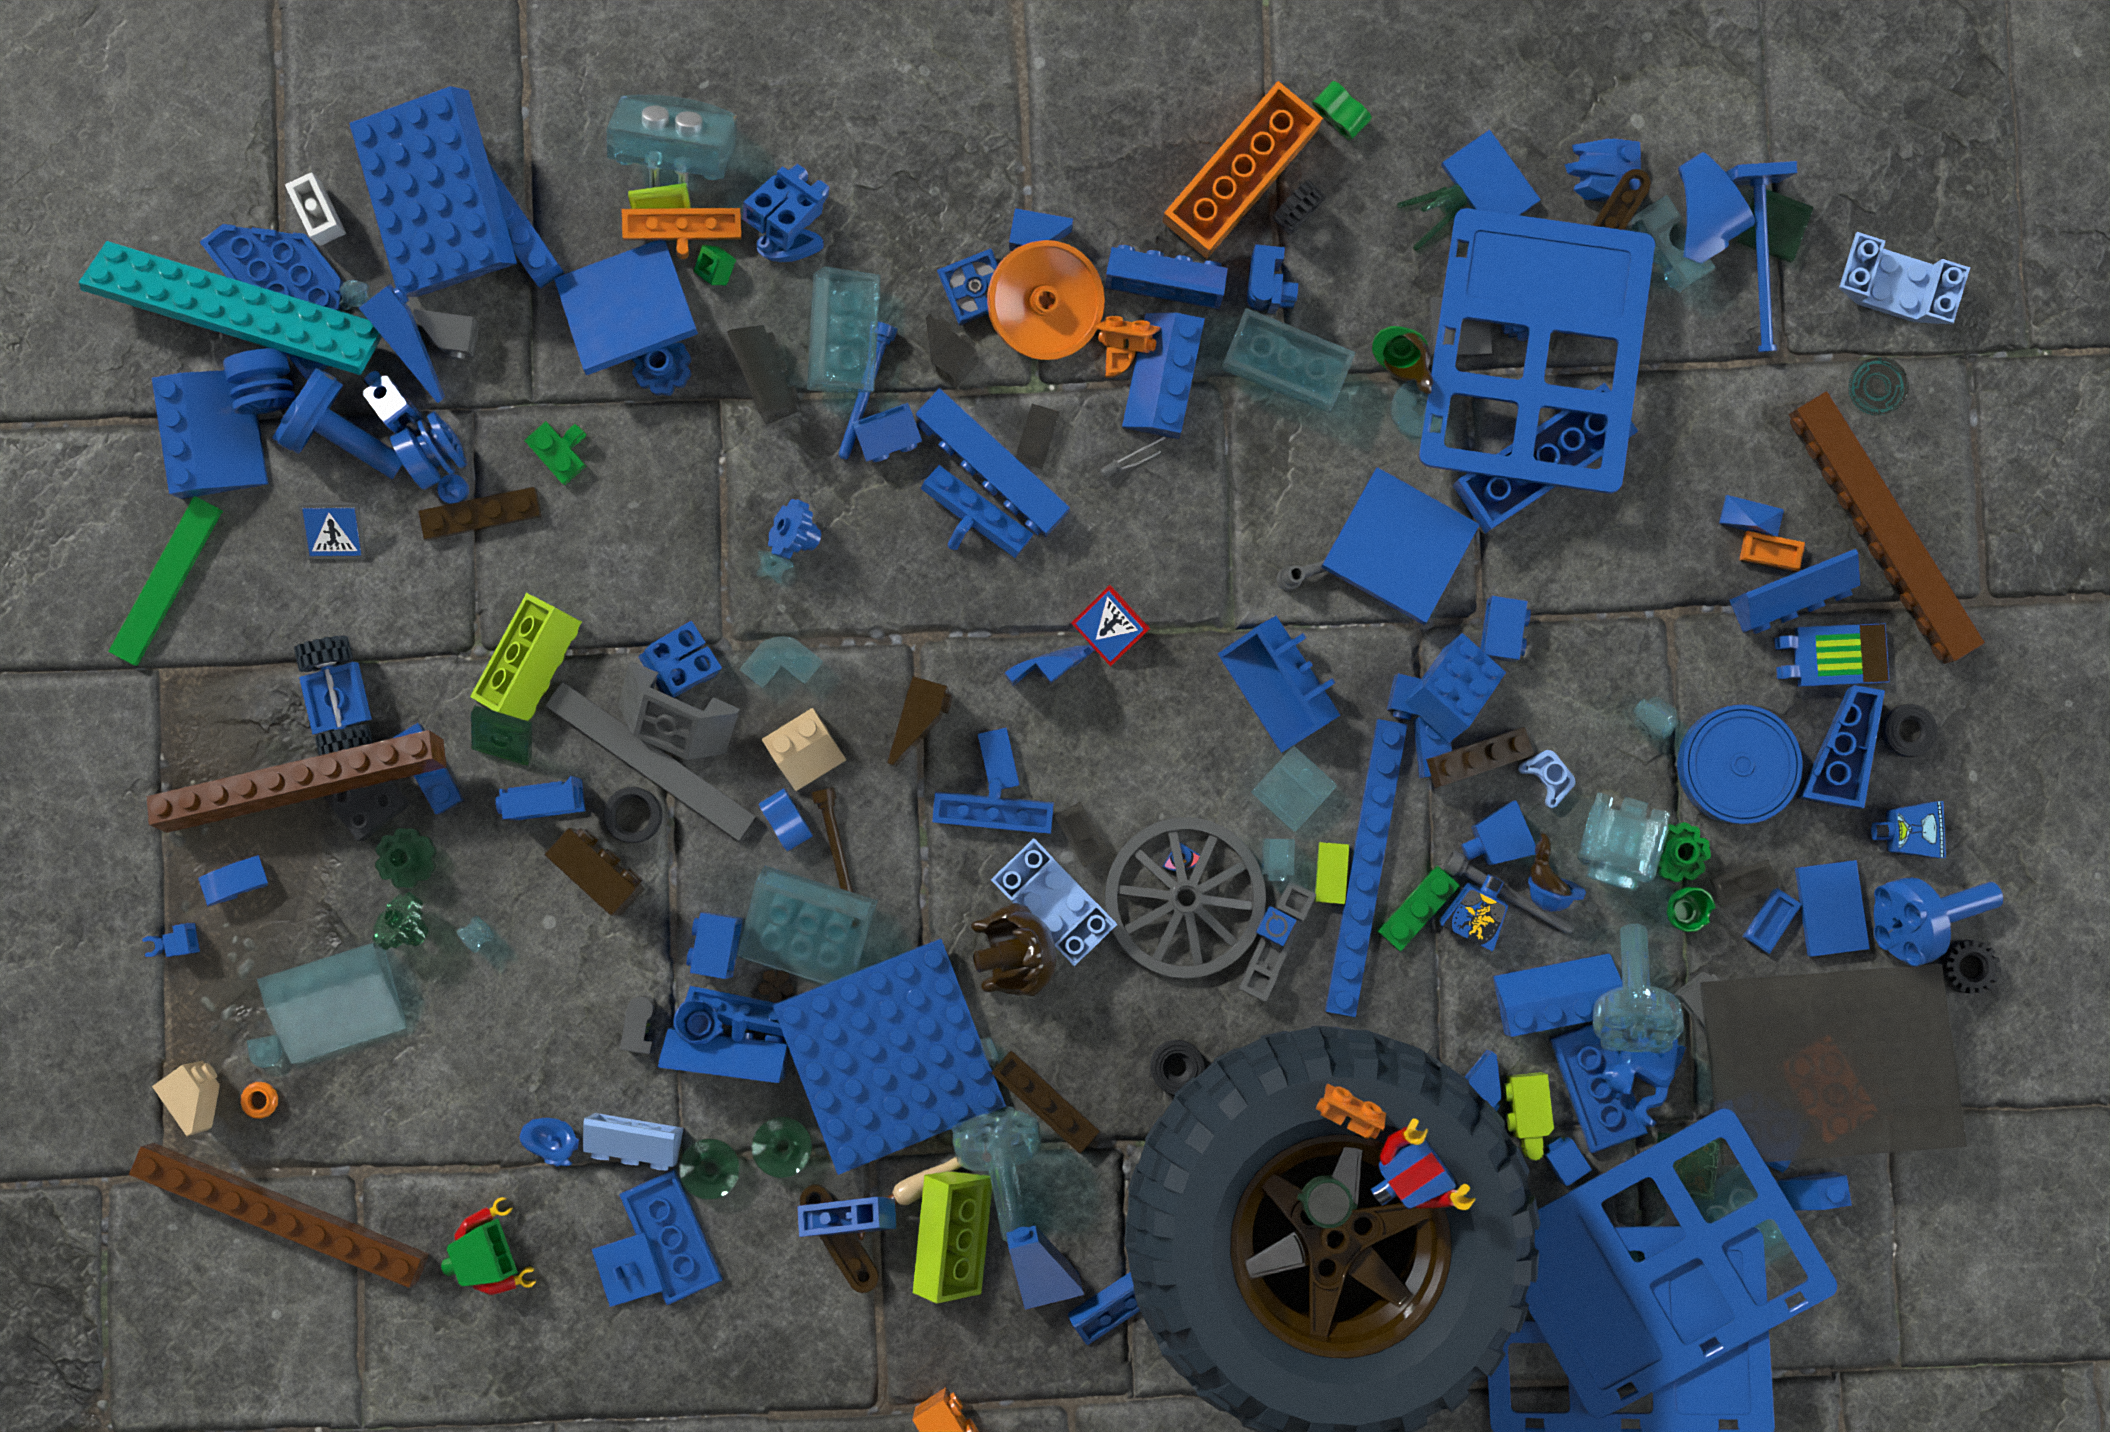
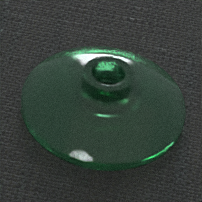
M776 1117L766 1121L757 1129L752 1140V1156L757 1166L764 1173L777 1178L790 1177L800 1172L808 1163L812 1152L811 1138L806 1128L800 1122L788 1117ZM779 1141H786L788 1143L787 1151L782 1152L778 1149Z
M708 1138L699 1140L687 1148L680 1161L679 1173L683 1185L691 1194L701 1199H717L726 1195L735 1186L740 1173V1164L735 1151L727 1143L718 1139ZM708 1162L716 1165L714 1173H709L706 1170Z

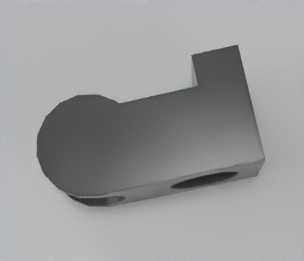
M638 996L628 1003L620 1050L645 1054L654 1053L656 1040H649L648 1034L650 1021L656 1014L657 1005L651 997Z

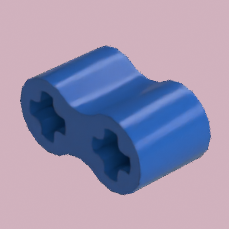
M785 788L759 803L763 814L787 852L813 837L811 830Z

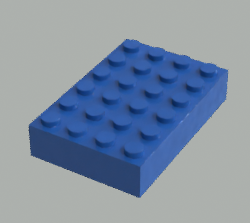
M449 86L349 123L396 287L401 288L407 297H419L517 264L469 90Z

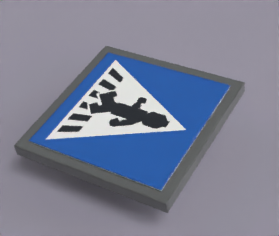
M359 503L298 504L306 559H366Z

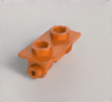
M1120 316L1106 317V320L1097 324L1095 329L1101 330L1098 339L1099 342H1103L1104 346L1124 349L1126 347V339H1129L1128 350L1149 353L1156 348V340L1152 339V335L1158 332L1161 327L1152 326L1150 322L1144 320L1128 322L1123 321V318Z
M1327 1083L1324 1098H1321L1316 1106V1110L1321 1112L1320 1115L1339 1125L1348 1116L1351 1120L1347 1125V1129L1366 1139H1369V1137L1376 1139L1380 1129L1383 1130L1385 1127L1386 1113L1375 1103L1370 1101L1363 1102L1352 1096L1347 1089L1339 1086L1334 1087Z

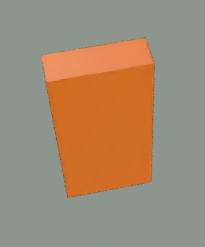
M1746 531L1739 561L1799 572L1805 542Z

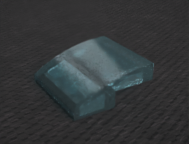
M1293 745L1255 786L1251 793L1296 832L1337 787V784Z

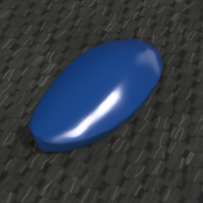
M803 229L794 238V244L787 251L766 237V235L761 236L757 241L758 252L764 258L776 262H792L819 252L824 247L822 237L806 229Z

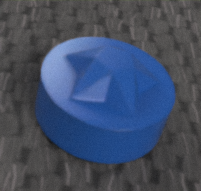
M456 474L444 476L437 487L440 498L448 504L465 501L469 495L468 483Z

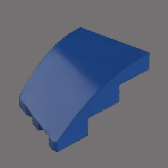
M1082 645L1050 652L1013 666L1005 672V678L1014 686L1036 668L1051 684L1095 650L1091 645Z

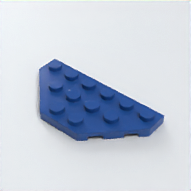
M222 224L200 241L201 245L226 277L340 311L344 282L306 234L284 233L253 227L252 229L241 228L235 225ZM287 353L288 357L307 380L316 368L323 371L329 366Z

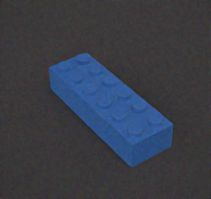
M1603 383L1592 391L1608 393L1611 390L1606 383ZM1562 410L1537 427L1533 453L1535 460L1587 467L1603 455L1607 419L1603 416ZM1632 421L1629 438L1638 432ZM1513 443L1496 455H1511ZM1467 473L1452 485L1485 534L1557 487Z

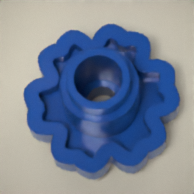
M680 342L632 358L636 364L632 374L637 379L638 384L643 389L650 388L651 392L656 396L672 395L674 388H684L687 380L692 375L691 370L688 368L692 358L685 346ZM665 362L663 367L658 368L660 363Z
M791 499L787 506L783 505L774 518V526L769 532L768 546L772 547L773 555L790 559L793 552L798 553L800 550L812 551L818 546L821 539V530L817 528L816 524L812 523L813 512L809 510V504L799 499Z

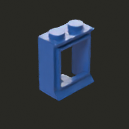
M570 776L566 782L559 781L508 788V790L499 789L500 796L496 797L497 812L502 814V818L505 820L518 821L586 811L582 778Z

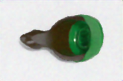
M1390 326L1377 333L1372 342V353L1376 360L1394 377L1402 381L1415 380L1420 391L1431 394L1434 382L1429 372L1431 355L1428 342L1423 335L1415 330L1398 326Z

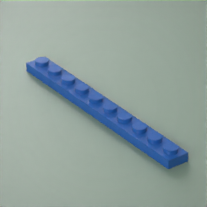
M1381 719L1376 721L1345 904L1326 1002V1012L1356 1017L1407 724Z

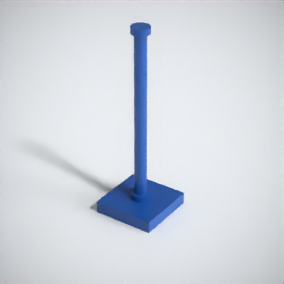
M1797 161L1742 164L1725 172L1735 185H1750L1754 190L1761 346H1758V352L1777 351L1776 345H1773L1766 186L1769 183H1780L1797 174Z

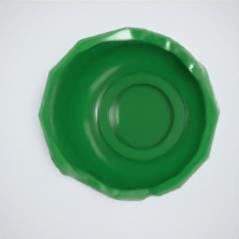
M1684 887L1676 890L1671 895L1667 904L1666 914L1671 925L1682 932H1697L1704 925L1710 923L1709 917L1711 911L1715 909V902L1711 894L1702 888Z

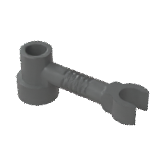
M1324 560L1304 567L1299 565L1284 567L1277 574L1278 586L1285 591H1292L1300 586L1303 579L1326 572V570L1321 568Z

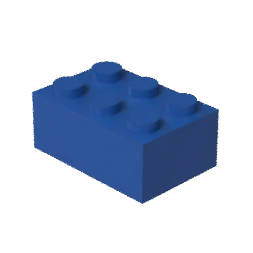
M1461 633L1442 649L1405 703L1450 742L1470 727L1506 672L1468 637Z

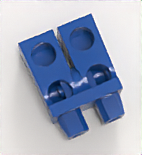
M796 164L789 170L782 166L777 171V175L772 176L743 202L742 220L762 234L766 232V237L787 251L794 244V238L806 226H809L815 218L817 219L822 214L823 203L829 196V186L821 180H817L812 186L806 183L808 173L799 164Z

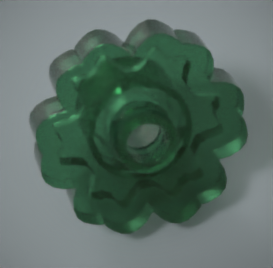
M398 828L394 836H383L375 849L378 856H380L375 862V868L379 871L382 879H392V884L396 888H414L418 881H427L431 877V873L436 869V863L432 860L437 853L436 847L433 845L430 837L420 836L419 831L414 828ZM405 853L407 854L406 863L403 861V856Z
M411 892L406 893L404 896L402 894L397 895L387 904L386 910L377 917L376 923L373 926L375 934L372 937V941L384 950H388L391 947L396 949L402 943L414 947L420 945L425 940L429 931L425 921L421 919L423 912L420 909L423 906V902Z

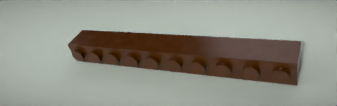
M1827 391L1788 414L1791 418V427L1798 435L1801 434L1806 442L1808 454L1812 459L1817 460L1821 466L1823 478L1828 484H1832L1838 493V502L1845 510L1848 509L1853 517L1852 522L1859 534L1864 535L1868 541V549L1875 559L1880 560L1885 568L1884 575L1886 579L1896 586L1901 594L1900 600L1906 609L1911 610L1917 619L1915 623L1918 630L1923 635H1927L1932 643L1931 649L1936 658L1942 660L1944 664L1954 662L1984 644V640Z
M430 730L146 796L148 822L150 826L169 833L447 768L444 739Z
M156 1143L140 1146L129 1173L130 1176L408 1288L419 1281L429 1257L427 1252Z

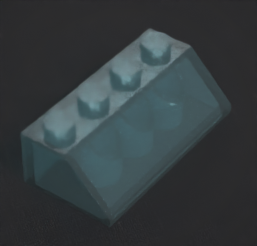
M826 266L813 274L807 378L808 390L831 393L874 391L881 275Z

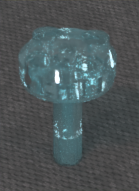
M1628 924L1620 929L1622 987L1610 990L1596 1000L1593 1010V1030L1601 1040V1047L1608 1051L1665 1053L1672 1049L1673 1041L1682 1034L1684 1029L1681 1003L1672 993L1650 986L1647 928L1640 924Z
M1003 1107L993 1112L981 1114L952 1127L953 1146L958 1163L966 1169L989 1171L1001 1237L1004 1241H1007V1232L1014 1231L1019 1227H1027L1016 1165L1030 1160L1041 1150V1132L1037 1119L1024 1112L1016 1111L1012 1107Z

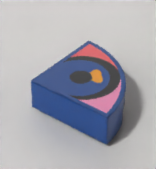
M1180 843L1184 867L1187 870L1196 865L1200 855ZM1171 851L1162 867L1176 871Z

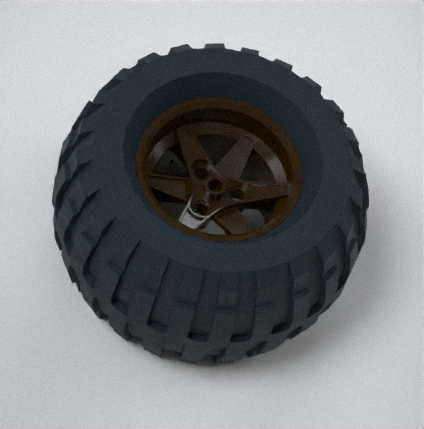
M1312 1025L1311 1028L1262 1035L1260 1039L1242 1048H1235L1215 1058L1214 1062L1196 1078L1193 1077L1174 1094L1175 1097L1162 1117L1159 1116L1145 1137L1146 1141L1139 1163L1135 1166L1128 1187L1129 1199L1128 1213L1126 1215L1125 1246L1135 1297L1149 1330H1151L1162 1356L1179 1375L1183 1376L1190 1383L1198 1397L1217 1410L1228 1412L1237 1418L1243 1427L1256 1432H1415L1428 1425L1427 1417L1443 1409H1448L1452 1413L1471 1396L1468 1389L1483 1374L1492 1377L1506 1355L1502 1350L1511 1333L1515 1334V1331L1520 1333L1529 1307L1525 1300L1530 1281L1536 1283L1538 1279L1539 1250L1535 1248V1230H1539L1541 1223L1535 1196L1531 1195L1528 1186L1529 1168L1518 1146L1511 1141L1504 1127L1505 1121L1487 1100L1483 1099L1469 1084L1468 1079L1416 1046L1366 1029L1355 1030ZM1327 1083L1334 1087L1339 1086L1347 1089L1352 1096L1363 1102L1370 1101L1375 1103L1386 1113L1385 1127L1383 1130L1380 1129L1376 1139L1372 1137L1366 1139L1347 1129V1125L1351 1120L1348 1116L1339 1125L1320 1115L1321 1112L1316 1110V1106L1319 1100L1324 1098ZM1416 1118L1419 1120L1417 1125L1419 1131L1428 1129L1425 1139L1453 1176L1456 1184L1454 1189L1457 1191L1461 1185L1467 1184L1470 1190L1464 1196L1466 1198L1474 1197L1476 1200L1467 1210H1460L1455 1206L1427 1209L1413 1207L1408 1209L1403 1203L1358 1208L1361 1160L1380 1169V1155L1388 1136L1402 1128L1408 1127L1410 1121ZM1339 1155L1329 1180L1336 1182L1346 1191L1349 1198L1347 1215L1335 1224H1323L1315 1218L1309 1222L1302 1221L1300 1213L1306 1207V1192L1281 1177V1175L1293 1166L1308 1159ZM1265 1193H1267L1296 1229L1254 1254L1252 1245L1253 1224L1259 1204ZM1361 1217L1368 1218L1369 1228L1361 1233L1354 1230L1355 1221ZM1410 1227L1406 1252L1394 1274L1370 1245ZM1335 1230L1337 1232L1336 1237L1334 1238L1331 1235L1332 1240H1328V1233ZM1324 1259H1331L1334 1262L1333 1270L1328 1274H1322L1318 1271L1319 1263ZM1309 1265V1312L1285 1302L1269 1288L1261 1276ZM1346 1273L1376 1292L1372 1297L1358 1305L1335 1311Z

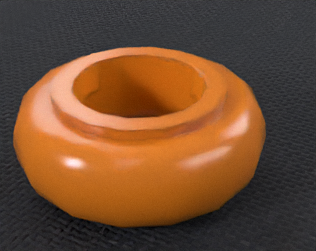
M254 1082L243 1090L240 1104L242 1110L248 1116L255 1119H263L275 1111L278 1105V1095L272 1085L266 1082ZM256 1091H260L266 1096V1105L262 1109H258L253 1105L252 1097Z

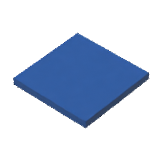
M665 240L650 242L554 278L586 375L698 334Z
M1377 467L1321 568L1425 625L1480 524Z

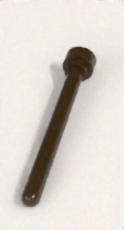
M832 787L815 791L811 794L814 804H817L818 809L822 810L848 923L851 928L856 929L860 926V918L834 814V799H837L835 788Z

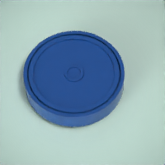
M1732 705L1707 713L1690 727L1679 748L1677 770L1684 793L1699 811L1719 822L1749 824L1771 818L1784 809L1791 801L1798 789L1802 776V755L1793 732L1778 716L1768 710L1752 705Z

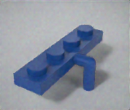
M940 465L923 482L920 488L962 519L948 542V547L951 550L959 548L966 533L973 527L1016 558L1034 535Z
M994 777L989 784V796L936 791L932 822L1051 834L1054 802L1001 798L1002 781L1000 778Z
M695 986L689 987L685 1002L696 999L708 1002L716 1007L719 1012L718 1019L722 1024L732 1026L731 1037L734 1041H741L746 1029L784 1037L772 1006L776 1003Z

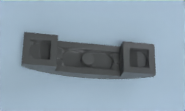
M1291 881L1288 882L1275 909L1296 919V922L1283 947L1261 936L1242 978L1239 990L1264 1002L1267 1001L1299 927L1305 920L1316 896L1315 893Z

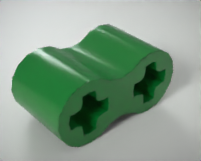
M1332 81L1312 102L1315 111L1331 123L1340 135L1350 141L1372 120L1369 111L1352 98L1346 89L1336 81Z

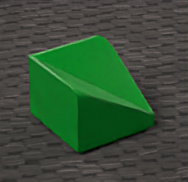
M702 245L693 272L711 285L725 286L729 281L736 259L718 246Z

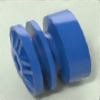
M275 348L255 349L237 353L224 359L223 366L226 380L228 383L240 384L229 391L230 397L236 399L232 402V408L235 413H272L289 407L296 399V394L290 391L294 388L293 382L288 379H279L290 372L286 352L276 350Z
M435 411L427 416L432 428L422 418L417 421L421 435L417 436L410 428L406 427L390 436L392 446L399 459L422 490H426L441 481L438 466L441 465L451 475L455 473L450 459L461 469L468 465L462 444L450 425L442 420Z

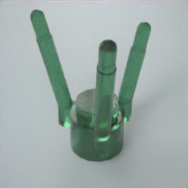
M1454 184L1449 188L1444 186L1437 191L1397 203L1398 208H1403L1436 198L1435 201L1423 206L1421 211L1426 212L1439 207L1443 213L1448 212L1439 223L1413 246L1414 250H1418L1450 220L1455 218L1456 213L1461 207L1467 204L1466 195L1458 184Z

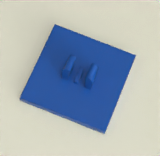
M646 1232L592 1249L610 1307L665 1290Z

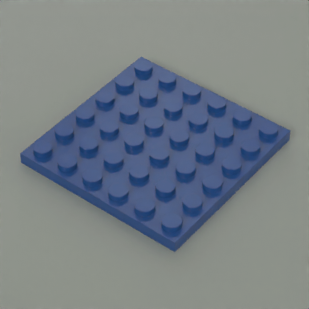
M941 938L772 1005L838 1175L1006 1107L996 1079L991 1073V1066Z

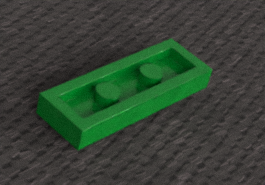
M1438 865L1435 866L1377 932L1401 952L1460 885Z

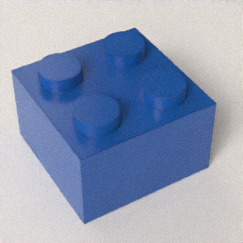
M703 912L700 913L699 918L694 919L692 936H696L694 948H689L686 965L691 966L690 973L723 979L733 977L743 918Z

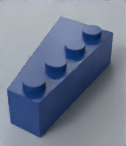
M1857 685L1847 689L1797 799L1856 810L1865 807L1885 690Z

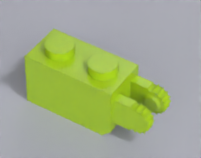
M1538 1072L1506 1076L1507 1083L1503 1084V1094L1505 1101L1510 1103L1511 1113L1506 1115L1509 1132L1513 1131V1136L1520 1138L1522 1154L1532 1161L1540 1160L1542 1155H1544L1542 1136L1550 1135L1554 1129L1548 1074Z

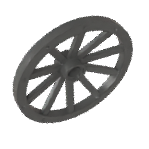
M1170 818L1154 823L1138 832L1117 854L1106 881V913L1117 923L1112 929L1116 939L1123 949L1138 963L1149 970L1169 977H1202L1231 965L1254 941L1257 935L1255 932L1265 912L1266 891L1264 879L1253 853L1230 830L1200 818ZM1180 829L1197 830L1209 834L1189 880H1187L1177 830ZM1168 832L1178 882L1174 881L1139 847L1154 836ZM1219 838L1229 845L1242 861L1198 885L1215 843ZM1132 854L1169 887L1170 891L1118 885L1124 866ZM1247 869L1252 884L1253 901L1203 895L1206 891ZM1183 889H1189L1194 894V901L1189 906H1182L1178 901V894ZM1117 893L1166 899L1169 902L1123 926L1118 911ZM1202 904L1252 910L1247 927L1239 940L1205 910ZM1174 910L1153 957L1142 951L1129 937L1128 934ZM1194 913L1200 916L1231 946L1223 955L1206 963L1202 962ZM1185 915L1194 965L1179 966L1161 962L1182 916Z

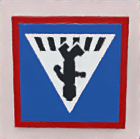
M1111 585L1071 622L1110 667L1150 629Z

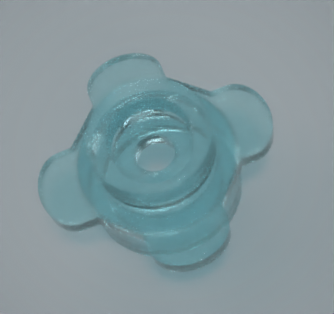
M349 280L339 289L342 296L340 305L343 309L361 307L369 300L367 297L369 285L366 282Z

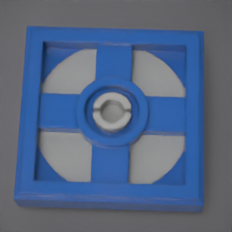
M992 249L985 250L937 270L959 326L989 314L987 306L988 288L991 277L998 266Z

